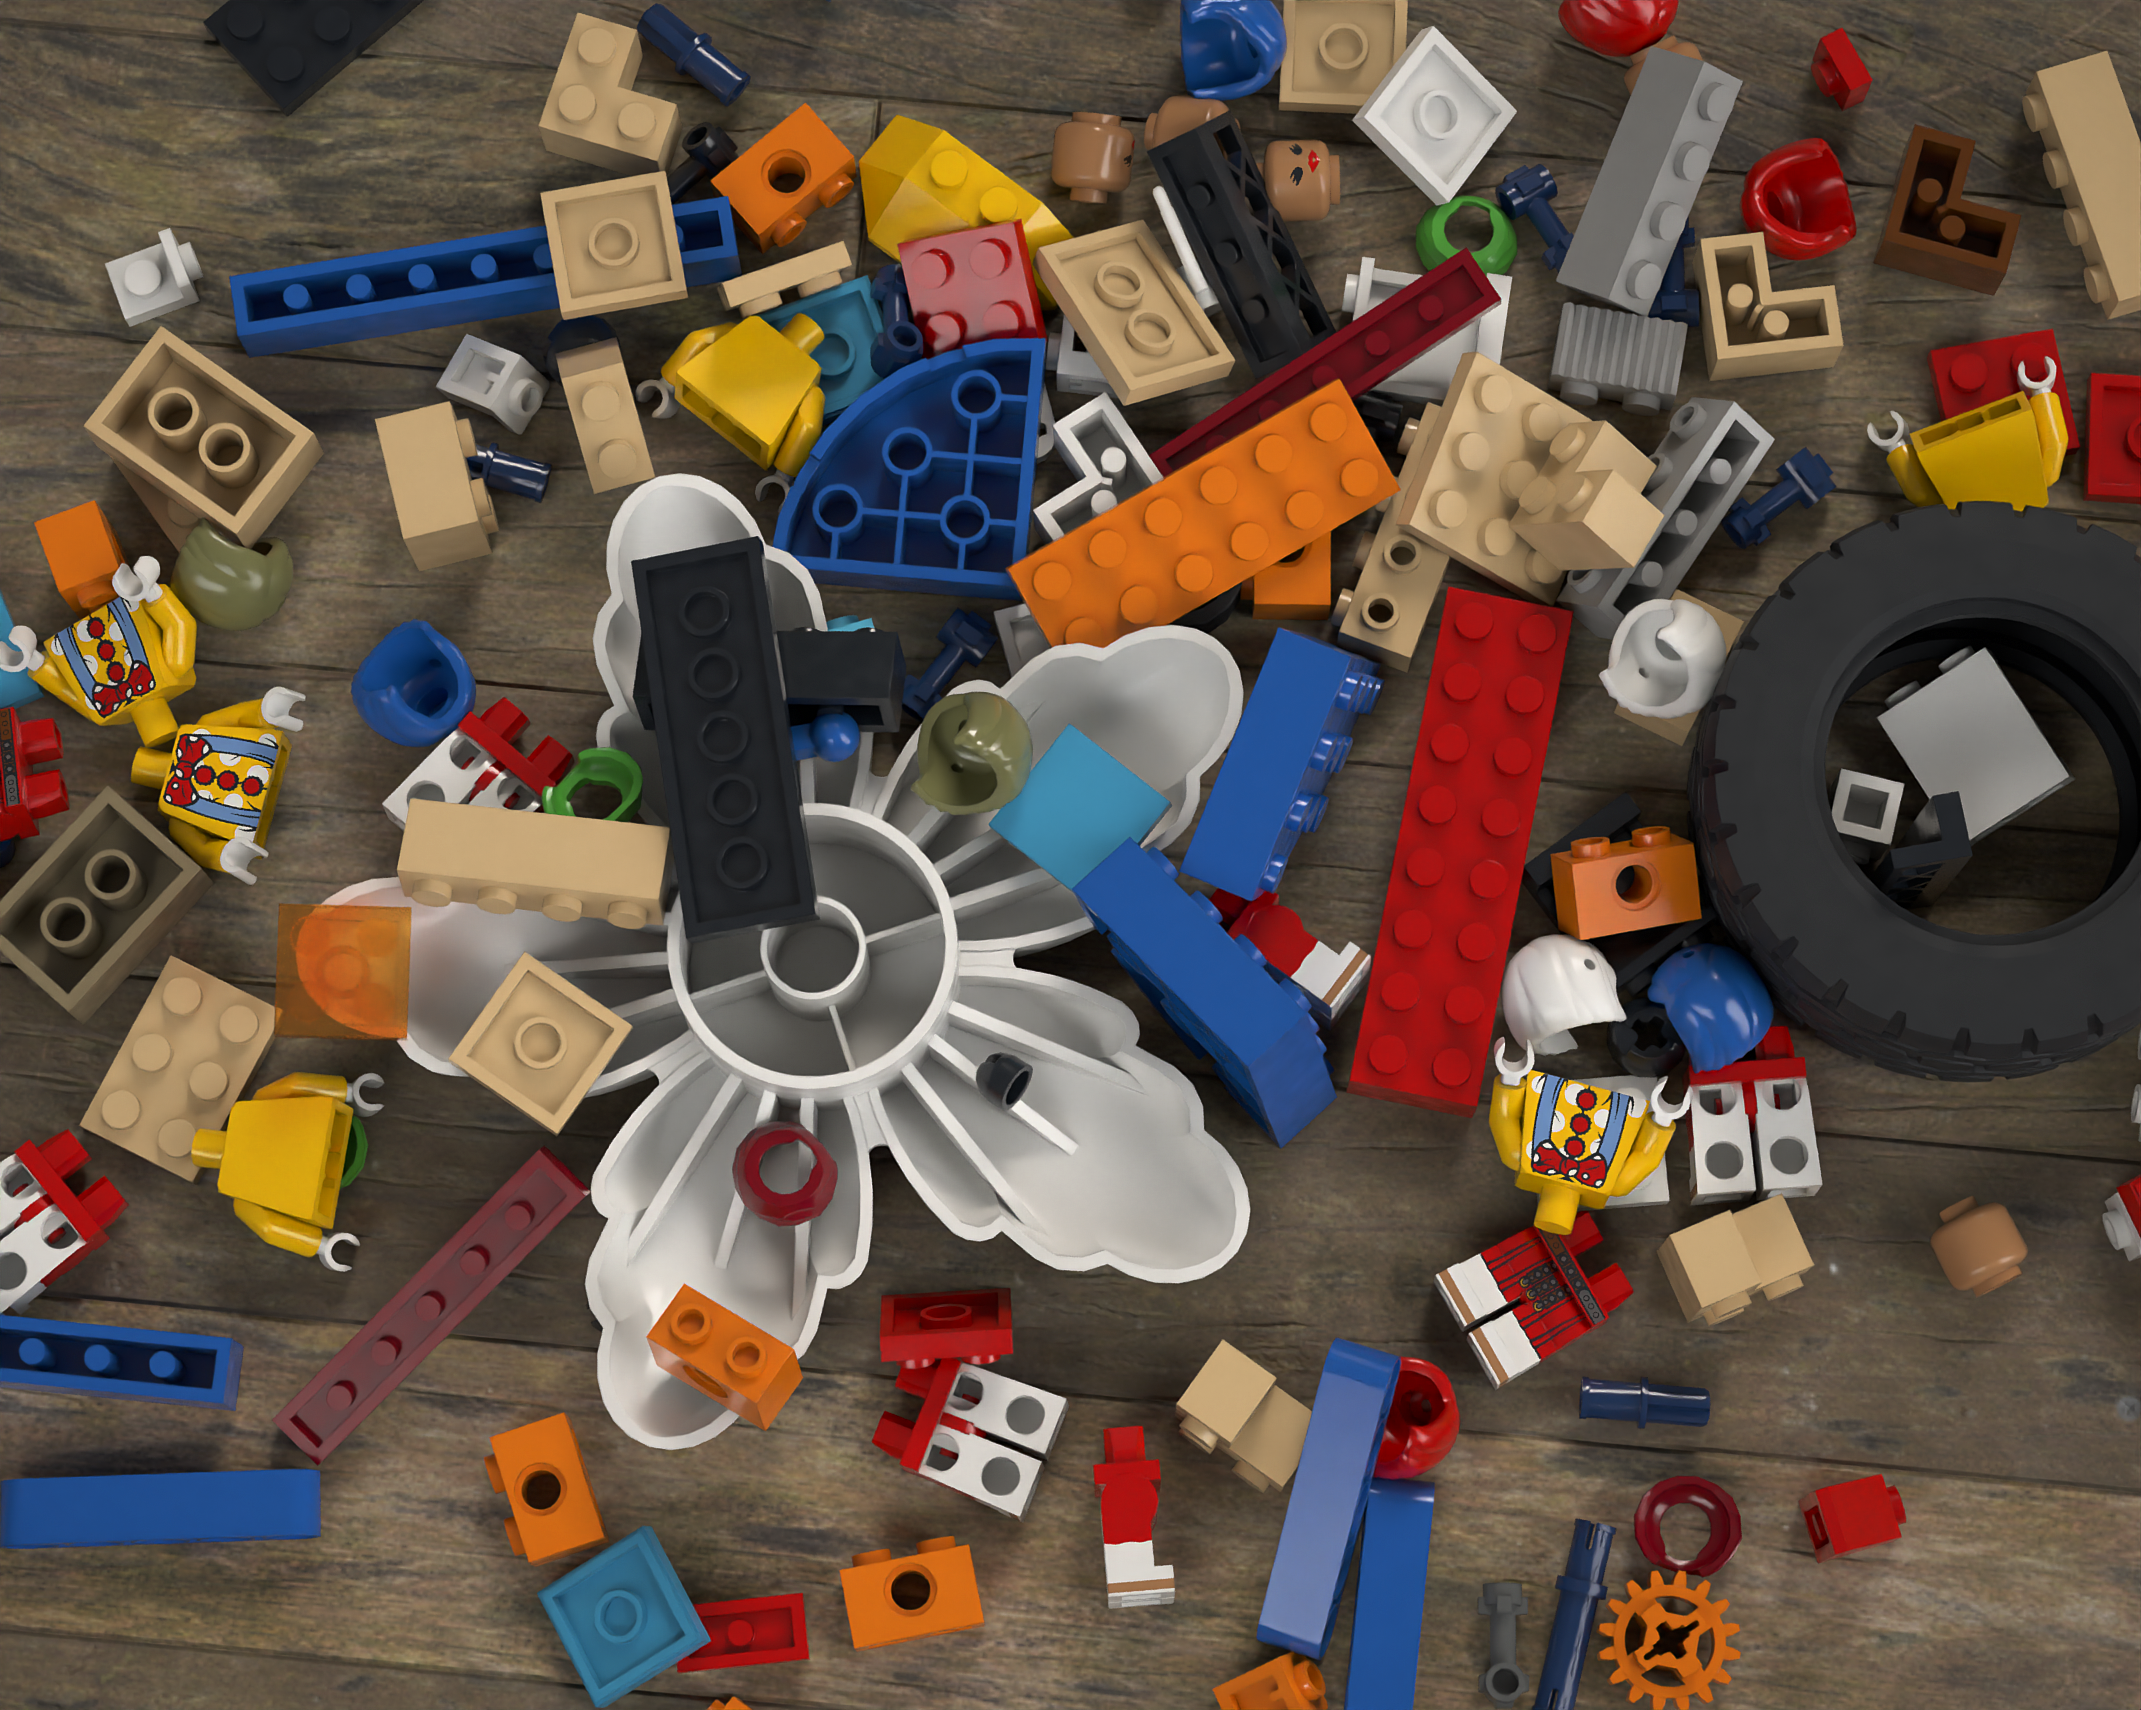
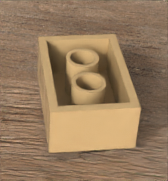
M162 326L156 331L84 424V428L98 448L200 520L202 518L208 520L217 532L231 542L250 550L324 454L312 431Z

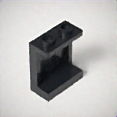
M1627 792L1524 865L1521 882L1557 929L1558 920L1550 854L1572 851L1571 842L1583 838L1606 837L1610 839V844L1632 840L1631 832L1644 827L1638 821L1641 810ZM1632 865L1623 869L1617 877L1616 890L1618 895L1626 892L1633 884L1635 873ZM1700 901L1701 919L1582 941L1597 947L1604 955L1607 963L1613 968L1617 978V995L1626 989L1631 997H1635L1651 985L1652 976L1658 969L1657 966L1672 954L1690 945L1710 942L1714 936L1708 929L1713 926L1715 919L1718 918V914L1712 905L1705 908ZM1558 929V931L1561 933V935H1565V934H1566V935H1569V934H1567V933H1565V932H1563V931H1561V930Z

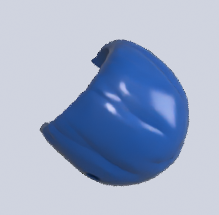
M1181 0V61L1185 89L1189 96L1219 101L1239 99L1255 93L1272 80L1286 56L1287 36L1283 18L1271 0Z
M413 619L410 622L406 621L400 626L394 627L361 662L358 672L353 676L351 695L358 714L371 729L395 744L420 748L431 746L458 729V724L470 711H473L476 700V683L473 673L459 648L436 631L427 621Z
M1702 943L1690 945L1675 952L1656 970L1647 992L1650 1001L1665 1005L1667 1016L1690 1054L1694 1073L1702 1070L1707 1072L1720 1070L1724 1065H1731L1736 1059L1742 1058L1762 1041L1773 1019L1772 1000L1763 979L1754 965L1745 956L1727 946Z

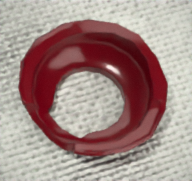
M770 1121L751 1130L736 1148L732 1166L735 1189L744 1205L760 1219L778 1227L800 1225L820 1216L832 1200L838 1180L837 1163L831 1158L823 1144L803 1125L795 1122ZM797 1140L801 1141L812 1151L817 1160V1164L813 1167L808 1182L802 1189L791 1194H780L771 1191L764 1185L759 1174V1165L763 1155L776 1145L790 1144Z
M1675 1476L1658 1482L1642 1496L1634 1514L1635 1539L1644 1556L1653 1565L1674 1572L1678 1570L1686 1571L1688 1575H1697L1702 1578L1710 1576L1719 1571L1734 1557L1742 1540L1741 1516L1733 1497L1717 1484L1698 1476ZM1677 1504H1692L1699 1507L1707 1515L1710 1522L1709 1540L1697 1554L1696 1560L1693 1561L1678 1560L1665 1553V1544L1660 1534V1522L1664 1513L1670 1507Z

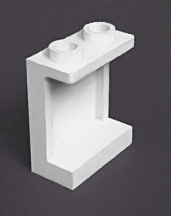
M1362 257L1360 275L1347 274L1342 311L1354 313V321L1423 275L1377 269L1374 267L1375 258ZM1487 273L1488 280L1502 299L1501 305L1371 390L1393 396L1392 400L1425 405L1429 402L1442 407L1463 353L1479 352L1500 365L1512 276Z
M1968 646L1943 661L1938 666L1943 675L1925 687L1921 688L1919 683L1914 681L1889 696L1884 701L1889 710L1878 716L1877 719L1929 799L1933 795L1959 791L1970 845L1972 846L2074 781L2075 777L2043 734L1998 665V660L1992 651L1985 647L1975 653L1973 648Z

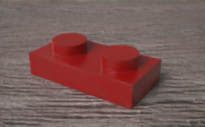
M794 1593L692 1604L711 1641L678 1661L677 1672L684 1674L810 1660L804 1594Z

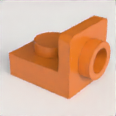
M1294 1652L1280 1656L1212 1689L1222 1710L1328 1709V1704L1324 1697L1326 1692L1325 1682L1320 1670L1306 1656Z

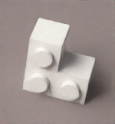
M1106 392L1052 425L1054 446L1078 482L1033 510L1035 530L1046 545L1163 478Z

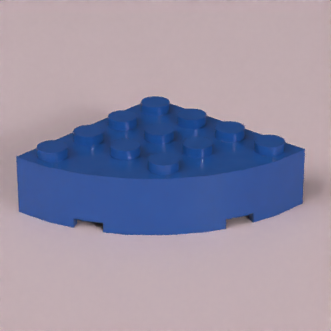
M1046 338L992 339L963 345L962 349L949 351L929 360L924 358L902 367L861 394L823 432L811 450L810 457L798 473L794 485L790 487L777 520L772 547L791 554L808 569L815 584L1023 601L1005 568L1029 555L1047 359Z
M1278 627L1179 872L1251 902L1260 897L1264 891L1274 894L1286 869L1288 857L1303 832L1307 833L1310 831L1315 833L1320 825L1329 801V797L1324 796L1323 793L1333 772L1339 774L1346 762L1353 743V738L1350 735L1360 713L1371 715L1377 705L1385 680L1376 677L1381 664L1313 636Z
M1129 837L1075 885L1072 891L1093 927L1101 934L1107 929L1111 931L1107 937L1114 947L1111 950L1112 954L1155 1010L1197 1059L1200 1060L1209 1053L1216 1060L1212 1068L1225 1084L1224 1089L1281 1149L1337 1098L1330 1079L1334 1068L1323 1055L1327 1051L1326 1046L1315 1034L1320 1028L1308 1013L1312 1005L1304 994L1287 978L1279 984L1271 978L1263 968L1267 964V960L1246 936L1240 934L1233 940L1219 924L1223 920L1222 915L1204 894L1196 890L1189 896L1174 881L1179 877V873L1162 852L1154 846L1145 852Z

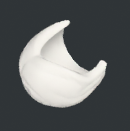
M1652 599L1634 607L1621 621L1611 644L1608 669L1602 671L1599 677L1609 696L1616 699L1620 707L1628 708L1634 714L1662 719L1683 717L1688 713L1700 710L1713 697L1715 687L1725 667L1726 644L1717 622L1701 606L1682 599L1674 601Z
M1552 934L1531 941L1513 956L1504 971L1501 983V1002L1506 1022L1513 1037L1524 1050H1526V1040L1528 1039L1531 1042L1534 1054L1544 1056L1548 1054L1556 1055L1570 1049H1577L1578 1045L1568 1031L1570 1028L1604 1021L1622 1022L1627 1018L1617 997V978L1611 965L1607 963L1604 955L1597 947L1571 935Z

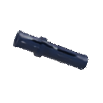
M1575 1519V1529L1564 1576L1557 1575L1555 1589L1561 1591L1535 1704L1532 1705V1710H1553L1557 1691L1558 1696L1554 1710H1574L1598 1600L1606 1599L1608 1587L1603 1586L1602 1582L1613 1535L1616 1534L1617 1528L1597 1523L1592 1547L1590 1548L1595 1524L1588 1520Z

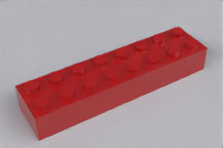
M1448 586L1346 1093L1472 1118L1477 1109L1574 611Z

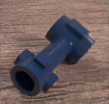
M1541 164L1530 169L1524 165L1504 176L1503 184L1495 189L1496 198L1501 209L1509 219L1515 220L1524 214L1528 216L1549 247L1543 253L1541 259L1549 271L1555 268L1559 274L1574 235L1572 232L1569 233L1548 202L1557 197L1558 194L1556 183L1550 172Z
M1689 216L1662 279L1660 290H1658L1650 308L1648 317L1672 320L1675 323L1684 322L1688 324V327H1699L1698 289H1685L1684 248L1695 247L1694 227L1689 228Z
M891 264L879 269L871 284V298L881 301L884 333H878L872 343L870 359L872 369L883 379L900 368L919 361L923 355L922 334L915 325L908 321V306H911L903 268L899 264Z
M1807 447L1803 448L1776 469L1783 481L1751 505L1742 497L1728 509L1730 513L1721 522L1724 530L1737 546L1746 549L1752 543L1756 546L1771 535L1766 525L1799 500L1807 510L1837 487L1829 477L1833 474V471L1819 453L1813 456Z
M957 608L935 637L945 644L944 648L920 679L910 674L906 677L902 710L922 723L930 708L943 699L940 693L963 663L967 661L977 668L998 640V637L989 631L992 625L973 611L966 614L960 608Z

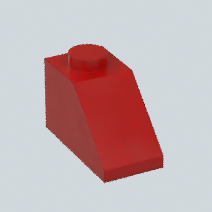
M1882 1474L1824 1487L1811 1492L1798 1501L1818 1564L1893 1542L1902 1537L1898 1525L1906 1523L1905 1509L1900 1494L1895 1485L1886 1487Z

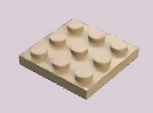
M1479 352L1463 353L1395 525L1534 604L1553 607L1567 570L1559 571L1508 525L1520 507L1519 498L1522 491L1532 480L1537 478L1548 460L1550 445L1555 436L1567 427L1569 423L1591 422L1592 420Z

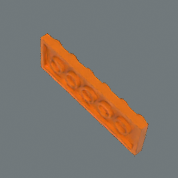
M1334 379L1005 569L1050 649L1054 646L1073 643H1084L1105 648L1127 634L1148 627L1168 625L1401 491L1341 380Z

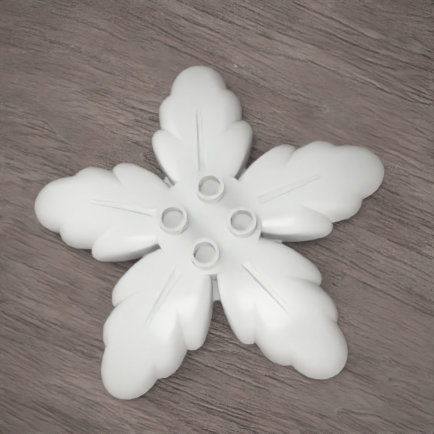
M682 473L658 476L640 485L623 502L616 514L607 542L606 570L611 596L598 613L593 634L596 665L614 704L613 707L604 712L598 722L596 732L598 748L612 747L629 753L638 763L642 770L643 792L641 808L637 813L647 825L670 827L656 730H644L632 697L641 639V627L631 561L758 536L764 546L776 631H791L799 627H810L820 631H828L820 593L808 569L788 552L766 545L755 520L743 504L724 487L701 476ZM1165 625L1148 627L1127 634L1105 648L1084 643L1054 646L1032 658L1000 689L992 682L973 680L953 688L946 696L968 692H988L1008 700L1024 718L1030 730L1033 745L1031 770L1070 723L1171 802L1172 807L1140 846L1145 852L1149 851L1153 846L1161 852L1183 834L1190 825L1200 801V777L1219 759L1232 740L1242 714L1244 691L1237 664L1231 653L1217 639L1195 628ZM921 725L906 743L886 777H878L871 773L873 732H860V742L856 751L843 761L829 762L820 757L796 761L820 920L691 944L685 935L674 860L663 925L646 924L639 929H626L611 924L607 919L581 916L577 921L564 922L548 918L538 911L515 909L511 914H494L480 909L476 904L450 902L448 906L431 907L416 902L412 897H405L398 876L367 880L337 892L327 898L310 915L300 933L296 952L298 973L308 996L326 1015L347 1028L371 1036L396 1040L410 1059L428 1070L441 1075L469 1077L449 1063L448 1058L524 951L633 1026L627 1038L584 1098L622 1089L654 1075L658 1077L659 1085L632 1113L611 1142L593 1174L591 1183L592 1202L597 1211L608 1218V1221L589 1258L585 1288L589 1307L603 1327L597 1353V1379L602 1400L613 1421L629 1437L649 1447L667 1450L694 1447L716 1437L739 1417L738 1414L658 1367L646 1336L685 1283L795 1350L798 1360L805 1354L817 1332L827 1288L840 1289L852 1284L861 1275L868 1262L873 1227V1188L869 1152L877 1146L889 1147L893 1157L926 1206L954 1234L966 1240L984 1241L994 1238L1003 1231L1032 1257L1058 1270L1087 1271L1108 1264L1130 1276L1155 1283H1183L1204 1278L1222 1268L1238 1252L1247 1234L1250 1204L1248 1189L1238 1165L1226 1149L1204 1130L1203 1105L1193 1083L1173 1065L1136 1046L1140 1031L1139 1022L1133 1011L1122 1001L1092 987L1056 975L1016 968L1013 958L1029 955L1064 944L1095 928L1084 913L1073 892L990 828L988 824L1000 809L979 814L951 815L949 812H940L935 806L926 805L911 790L912 784L919 778L917 744ZM1000 1052L1015 1055L1033 1068L1032 1078L1025 1093L1007 1111L989 1102L979 1092L976 1083V1071L980 1064L985 1062L988 1056ZM770 1121H787L803 1125L823 1144L831 1158L837 1163L838 1180L832 1200L820 1216L800 1225L778 1227L760 1219L744 1205L735 1189L732 1166L736 1148L751 1130ZM797 1140L790 1144H780L770 1148L763 1155L759 1165V1174L764 1185L771 1191L780 1194H791L802 1189L808 1182L811 1171L817 1164V1160L812 1151L801 1141Z

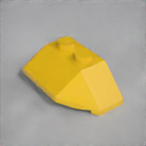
M896 115L859 160L868 240L900 264L901 259L897 244L904 240L1020 218L1022 219L1031 265L1039 247L1074 238L1044 203L943 129ZM1032 265L1041 311L1055 310L1059 306Z

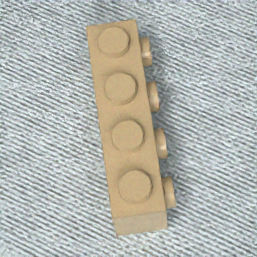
M2104 51L2036 71L2026 91V96L2023 97L2022 104L2029 128L2033 132L2040 131L2047 151L2043 154V166L2047 180L2053 189L2060 188L2066 203L2067 210H2064L2063 219L2068 238L2073 246L2081 245L2088 267L2084 269V280L2088 294L2095 304L2101 302L2106 318L2109 320L2141 310V142L2108 51Z
M1429 402L1426 405L1421 421L1411 417L1407 421L1397 448V453L1407 457L1399 478L1394 476L1401 491L1375 505V510L1385 513L1377 535L1365 531L1353 562V567L1363 570L1355 592L1343 588L1330 624L1341 627L1337 647L1406 673L1409 670L1452 558L1395 525L1441 410L1440 406Z
M410 798L397 873L404 896L412 897L416 902L426 906L444 907L448 906L450 902L476 904L480 909L494 914H511L515 909L542 912L546 917L557 921L572 922L579 920L583 916L607 919L611 924L621 928L639 929L646 924H664L674 865V853L670 827Z

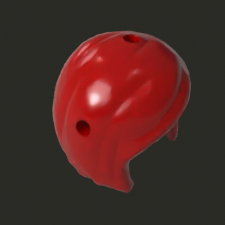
M1563 0L1558 10V16L1565 30L1583 46L1598 54L1609 57H1629L1657 44L1665 36L1676 16L1679 0Z
M1822 138L1802 139L1779 147L1755 162L1745 175L1744 190L1739 204L1741 220L1747 233L1763 232L1765 249L1771 254L1793 261L1814 259L1845 246L1856 236L1857 225L1843 171L1840 168L1836 155Z
M1400 1356L1401 1367L1373 1477L1395 1480L1421 1475L1439 1464L1456 1442L1460 1428V1412L1451 1382L1438 1366L1420 1358Z

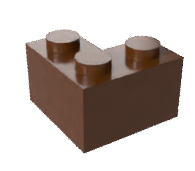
M1914 125L1902 154L1874 257V264L1991 296L1995 295L2007 273L2022 215L1961 199L1976 143L1975 140Z

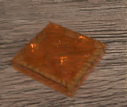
M279 903L274 1036L283 1038L408 1041L412 907Z

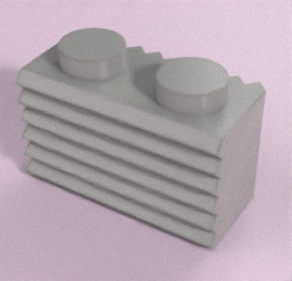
M1571 302L1564 303L1558 323L1547 389L1560 391V398L1562 400L1577 405H1594L1597 403L1598 398L1622 402V409L1624 411L1640 416L1658 415L1660 409L1671 410L1677 394L1688 324L1684 322L1675 323L1672 320H1661L1658 317L1649 318L1645 315L1637 316L1633 313L1625 314L1621 311L1613 312L1609 309L1601 310L1597 307L1574 305Z

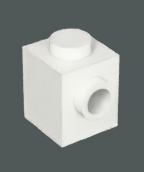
M1841 768L1831 784L1828 796L1832 817L1840 838L1856 864H1868L1870 858L1880 860L1891 845L1904 783Z

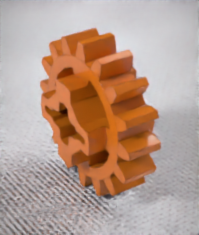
M1658 1570L1648 1573V1589L1643 1591L1633 1580L1623 1585L1629 1599L1626 1604L1612 1598L1608 1600L1605 1607L1616 1617L1615 1622L1599 1624L1596 1632L1604 1637L1611 1638V1647L1598 1652L1597 1659L1601 1661L1614 1660L1617 1669L1610 1674L1607 1682L1609 1685H1614L1626 1680L1631 1685L1626 1697V1702L1629 1704L1635 1703L1645 1694L1650 1696V1710H1662L1666 1699H1672L1676 1710H1689L1688 1695L1694 1694L1703 1704H1708L1714 1699L1707 1684L1713 1681L1725 1686L1731 1681L1732 1678L1721 1668L1723 1661L1740 1659V1651L1726 1646V1638L1739 1632L1740 1627L1739 1624L1722 1623L1720 1615L1726 1611L1730 1603L1727 1599H1723L1711 1604L1706 1599L1711 1585L1707 1580L1702 1581L1691 1590L1686 1588V1571L1678 1570L1673 1576L1670 1585H1664ZM1672 1598L1681 1600L1691 1605L1695 1610L1686 1616L1668 1613L1655 1599ZM1634 1615V1620L1641 1628L1637 1649L1627 1655L1625 1632L1629 1620ZM1689 1624L1692 1625V1630L1683 1635V1640L1676 1646L1677 1651L1681 1655L1678 1659L1670 1652L1660 1656L1657 1654L1648 1660L1644 1659V1655L1654 1649L1653 1645L1660 1639L1659 1633L1656 1630L1658 1625L1666 1632L1675 1629L1679 1631ZM1709 1629L1711 1653L1705 1668L1702 1669V1664L1696 1656L1699 1636ZM1651 1668L1671 1672L1676 1681L1680 1682L1681 1686L1667 1687L1657 1685L1646 1680L1641 1675Z

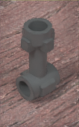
M1520 1583L1483 1584V1597L1477 1598L1478 1615L1490 1616V1669L1487 1673L1478 1676V1692L1483 1693L1490 1702L1494 1703L1495 1709H1511L1514 1701L1521 1694L1529 1691V1675L1523 1674L1522 1670L1516 1665V1616L1528 1614V1597H1522V1584Z

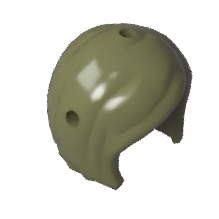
M202 518L199 525L186 537V543L180 548V555L176 560L173 574L170 578V589L189 613L200 622L226 631L249 630L260 626L264 621L272 618L284 604L293 581V560L289 554L288 546L280 538H260L250 550L231 542L217 532L208 520Z
M968 692L944 697L930 708L922 722L917 744L919 778L912 784L911 790L926 805L935 806L940 812H949L951 815L979 814L1003 808L1007 803H1010L1019 796L1030 775L1033 745L1026 721L1008 700L993 693Z

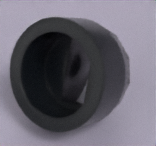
M1002 1052L988 1056L985 1062L980 1064L976 1071L978 1090L989 1102L1007 1111L1025 1093L1032 1078L1033 1068L1015 1055Z

